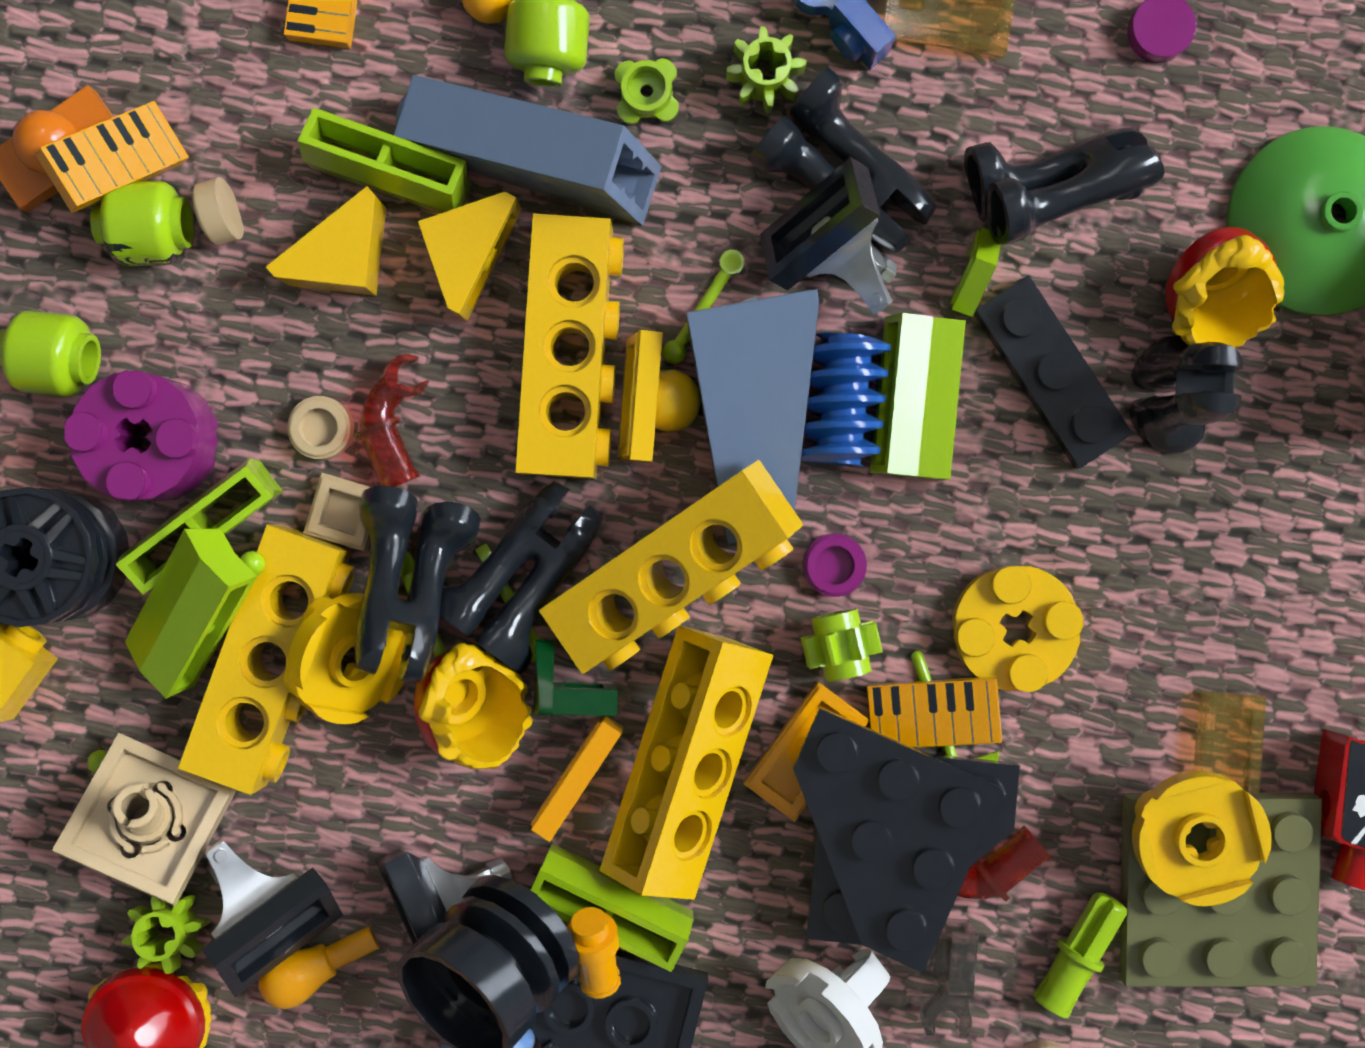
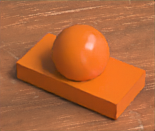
M89 85L52 110H36L24 114L14 126L13 136L0 145V181L19 209L29 213L58 193L36 157L40 147L114 117L96 90Z

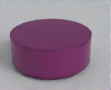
M1145 0L1135 10L1129 20L1127 27L1129 44L1133 51L1146 61L1153 63L1171 61L1179 56L1192 42L1196 32V18L1192 8L1184 0Z
M826 534L815 539L807 547L802 560V569L806 581L814 590L826 596L840 597L853 592L859 587L866 574L867 561L863 549L854 539L843 534Z

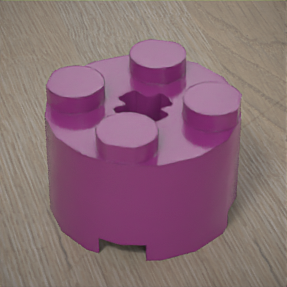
M124 370L121 373H113L89 387L75 405L73 414L65 421L64 440L70 447L71 457L82 477L104 495L126 501L156 502L179 499L198 488L214 468L216 461L214 455L218 444L216 435L218 424L205 398L188 385L138 370ZM145 426L151 427L152 432L145 436L151 442V445L148 449H141L139 444L141 439L139 436L140 432Z

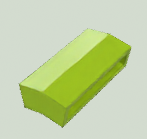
M314 107L297 140L302 161L310 168L363 187L368 186L372 190L438 213L464 206L472 184L467 177V162L465 160ZM329 141H330V142H333V143H335V144H338V145H341V146H344V147L353 149V150H355V151H358V152H361V153L370 155V156L375 157V158H377V159H376V160H373V159H370V158L361 156V155H359V154H356V153H353V152L344 150V149H342V148H339V147L330 145V144H328V143H329ZM401 166L412 171L427 175L429 177L447 182L448 184L444 185L436 181L418 176L416 174L401 170L397 167Z
M909 313L885 316L883 341L891 344V350L881 353L880 367L889 371L888 377L879 379L878 392L886 396V401L876 404L875 418L883 421V428L874 430L873 443L880 446L881 451L880 454L871 456L870 473L943 481L951 479L966 320L937 318Z
M248 458L125 551L115 565L144 595L154 587L166 564L165 562L155 569L146 555L186 525L190 529L221 528L224 535H226L282 493L283 490L260 460ZM248 480L258 493L214 525L205 511L244 481Z
M221 528L183 530L125 640L139 671L165 699L196 685L257 578V575L235 554Z
M552 843L530 890L536 893L558 914L561 920L567 923L582 908L596 907L612 917L617 925L620 948L672 972L688 942L694 920L693 910L665 897L642 896L600 872L599 865Z

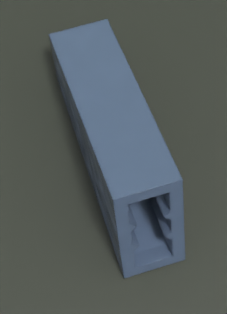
M418 75L412 76L407 95L399 102L396 112L397 126L394 136L465 160L468 171L643 226L662 166L624 125Z
M817 289L685 312L716 488L752 463L760 460L794 511L819 310ZM723 526L728 545L737 543L734 534Z

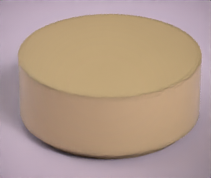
M216 177L197 183L192 192V201L197 220L206 237L216 245L241 239L244 234V227L235 195L227 182L221 177Z
M313 396L304 399L292 410L288 419L287 431L292 445L299 453L313 459L328 460L341 455L349 447L354 435V422L348 409L339 401L325 396Z

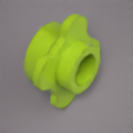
M661 58L656 62L641 60L634 63L628 60L618 65L615 70V80L621 86L622 100L617 105V114L623 122L635 124L641 118L655 117L661 122H669L677 116L679 103L673 97L672 82L677 77V69L671 61ZM645 86L653 89V93L649 97L641 94V89Z

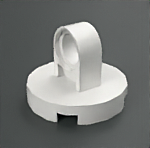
M871 949L858 951L852 956L855 959L854 963L844 970L839 965L832 972L808 959L791 958L782 964L766 981L765 988L773 989L775 992V996L767 1003L770 1013L782 1032L796 1048H882L883 1041L879 1026L869 1011L868 1006L886 987L890 980V975Z

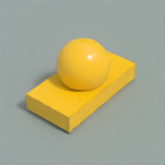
M639 330L626 339L617 449L619 461L652 462L655 428L665 432L681 431L690 426L698 416L701 397L699 388L694 380L681 371L674 369L660 370L663 332Z

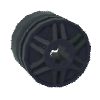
M25 487L0 491V623L15 627H25L87 618L109 605L124 585L126 579L124 573L115 564L120 556L129 549L127 533L115 512L96 497L72 490ZM29 546H31L30 554L34 558L38 559L36 568H33L35 560L31 556L27 555V550Z
M491 875L478 878L462 898L458 899L444 915V922L434 923L404 953L397 963L398 982L407 1002L420 1020L442 1042L451 1048H513L536 1022V1012H543L557 998L558 993L576 976L579 968V954L571 933L558 914L536 893L514 880Z

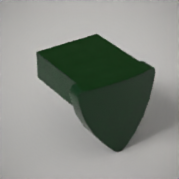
M535 640V692L533 712L535 714L617 716L618 689L615 684L553 682L554 641Z

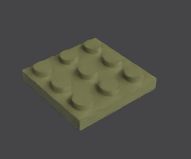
M1123 793L1120 903L1126 907L1127 915L1120 925V980L1126 987L1317 986L1322 799L1313 793H1249L1260 803L1270 824L1271 851L1265 864L1260 861L1257 871L1250 878L1254 883L1241 896L1220 905L1194 906L1164 892L1149 879L1139 866L1133 850L1132 827L1136 818L1135 805L1143 793ZM1198 823L1192 827L1191 833L1186 836L1185 842L1195 847L1198 853H1203L1207 851V840L1216 836V829L1206 828L1202 823Z

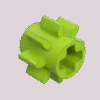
M760 26L758 39L754 40L750 45L739 39L734 42L733 52L743 64H732L727 67L726 81H741L743 86L739 95V104L741 106L747 104L753 98L763 101V108L766 114L772 112L774 99L781 94L792 101L797 98L799 89L796 83L789 79V77L803 74L806 68V60L802 58L792 59L790 49L794 36L789 34L782 40L769 37L766 27ZM759 60H769L771 70H776L774 79L763 80L761 70L756 69Z
M858 608L835 611L811 618L814 634L800 637L806 664L809 669L822 667L826 682L849 679L872 671L869 655L883 652L876 622L868 621L861 623Z
M191 894L178 901L176 907L151 897L152 910L147 906L139 905L128 911L127 914L136 923L132 934L122 939V944L133 945L134 950L140 956L137 963L139 969L152 962L161 961L164 972L170 974L181 967L182 959L180 953L186 957L194 958L203 952V945L195 939L199 929L208 925L210 919L204 917L197 918V915L191 909L195 900L194 895ZM161 924L162 927L166 928L173 927L175 938L171 939L168 935L160 936L157 925Z

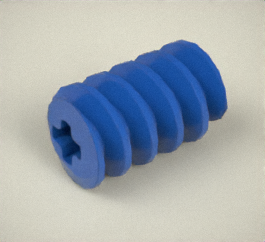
M816 333V337L828 343L814 346L812 361L824 366L825 369L811 372L810 386L823 392V394L808 398L807 411L820 417V420L806 423L804 436L818 444L814 447L802 449L801 461L865 468L866 466L861 464V458L880 454L881 447L863 439L864 433L883 428V421L867 414L866 407L886 401L885 395L868 388L869 381L888 377L889 371L871 363V356L889 352L891 344L877 338L859 334Z

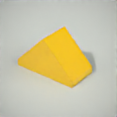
M366 186L268 264L266 268L273 277L288 286L377 296L386 207L372 190Z
M502 192L418 221L447 308L455 316L467 322L522 211L517 198L507 192Z

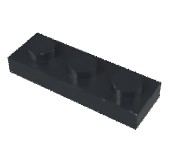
M1030 275L976 309L974 316L1075 469L1084 467L1133 434Z

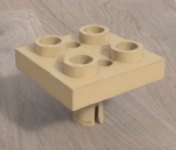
M118 733L52 851L176 907L237 790L180 770L178 766L181 760ZM164 783L172 785L173 791L168 790ZM156 787L159 790V792H161L168 798L165 799L159 793L155 792ZM181 825L186 828V834L182 840L178 842L169 840L168 832L171 827V833L174 837L180 836ZM132 841L133 843L140 844L141 849L136 857L130 859L124 857L123 849L129 854L135 851V848L128 842Z

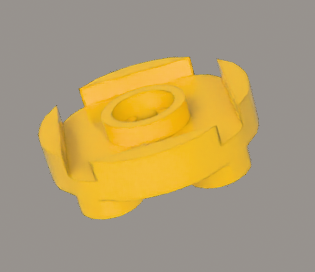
M1002 566L978 575L961 592L952 614L953 639L961 662L975 677L997 676L998 689L1034 692L1056 680L1069 667L1080 644V632L1083 628L1084 617L1081 610L1075 605L1069 590L1053 575L1031 566ZM1024 610L1030 617L1026 626L1032 633L1027 641L1016 639L1010 646L1003 640L1007 630L1000 622L1006 614L1017 617Z
M361 593L343 594L334 599L321 597L314 600L308 606L304 621L297 629L290 644L287 668L283 677L285 688L289 693L296 696L306 709L320 718L335 724H353L370 717L364 712L373 708L379 701L388 704L398 694L405 682L399 680V669L406 634L403 631L389 628L386 646L376 674L372 675L357 669L356 663H348L344 673L341 671V662L345 653L351 647L355 649L357 621L364 596Z
M1199 770L1182 772L1163 780L1153 790L1144 792L1136 802V818L1132 827V844L1137 862L1151 881L1164 892L1179 898L1182 902L1194 906H1215L1236 899L1244 894L1254 883L1250 878L1257 871L1260 861L1265 864L1271 851V829L1266 813L1253 796L1227 776ZM1198 823H1202L1206 828L1216 829V836L1207 840V851L1203 853H1198L1195 847L1185 842L1186 836L1191 833L1192 827Z

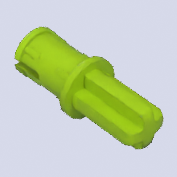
M1096 892L1092 895L1068 938L1060 937L1056 943L1060 950L1038 988L1032 994L1039 1004L1060 1017L1069 1018L1073 1007L1095 971L1101 973L1105 967L1100 959L1127 915V909L1122 903L1102 892Z

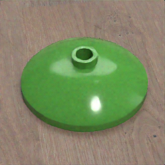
M1326 126L1309 127L1287 133L1257 152L1245 165L1232 188L1227 207L1226 227L1246 229L1262 239L1270 248L1275 257L1277 267L1284 278V298L1282 302L1277 304V306L1304 315L1328 316L1346 313L1365 305V136L1343 128ZM1333 203L1340 204L1345 209L1346 220L1344 223H1339L1333 218L1331 213Z

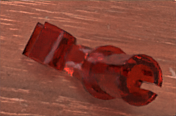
M411 354L398 355L391 360L387 366L386 374L372 387L366 397L359 417L357 433L352 436L354 442L361 440L382 486L398 487L420 477L412 464L407 448L396 426L402 421L399 416L395 417L396 409L403 399L417 398L424 393L429 385V380L413 387L405 386L402 383L398 384V375L401 368L419 361L418 356Z
M1024 825L1020 832L982 862L979 859L974 863L975 866L969 868L957 896L966 899L1001 897L1007 902L1011 898L1008 891L1052 857L1033 833Z

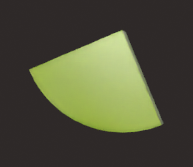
M981 227L980 231H976L966 255L970 257L959 283H956L950 303L953 304L952 310L973 317L998 263L1000 245H997L992 239L989 229Z

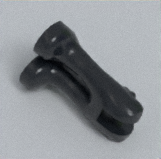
M827 67L799 97L791 108L788 117L786 115L783 116L769 130L752 151L748 160L764 172L788 173L812 190L830 175L835 168L826 161L812 144L806 142L803 134L797 127L799 126L844 162L849 157H852L868 167L880 211L878 223L872 233L871 243L896 255L910 243V239L904 230L880 208L888 198L891 199L912 219L921 224L928 223L937 205L920 183L905 168L872 144L844 116L840 109L843 83L840 77Z
M1133 127L1119 128L1092 136L1041 160L1021 165L1007 164L1001 152L991 142L966 148L964 153V169L978 217L983 222L988 221L992 239L997 245L1003 246L1024 240L1039 226L1086 207L1112 199L1119 201L1136 199L1144 189L1153 187L1161 181L1165 174L1158 152L1153 147L1148 146L1144 135Z
M1179 335L1162 337L1146 348L1134 364L1131 374L1134 384L1146 390L1175 391V394L1170 396H1149L1133 401L1129 409L1130 418L1140 438L1153 450L1165 454L1183 453L1194 448L1203 439L1206 424H1211L1230 416L1240 405L1242 396L1234 394L1235 371L1243 369L1240 352L1233 346L1220 342L1194 343L1189 346Z
M555 481L544 487L522 509L496 548L472 576L460 585L443 586L440 616L470 637L478 628L488 609L494 604L513 574L528 558H534L535 565L525 581L475 640L481 647L520 674L525 671L532 658L528 636L533 622L540 614L538 610L544 607L552 594L584 557L603 521V517L590 505L581 517L570 525L567 530L568 534L562 542L544 530L543 526L549 518L552 519L556 515L560 504L570 491V489Z
M385 485L373 486L364 490L359 503L360 520L371 540V553L367 584L356 627V667L363 672L372 675L376 674L386 646L388 628L406 632V637L401 655L399 680L420 682L428 669L436 644L441 597L447 567L455 554L474 542L479 532L481 518L473 508L461 503L438 502L426 507L419 518L411 587L408 599L404 602L398 597V587L408 540L417 516L418 501L414 495L401 488Z

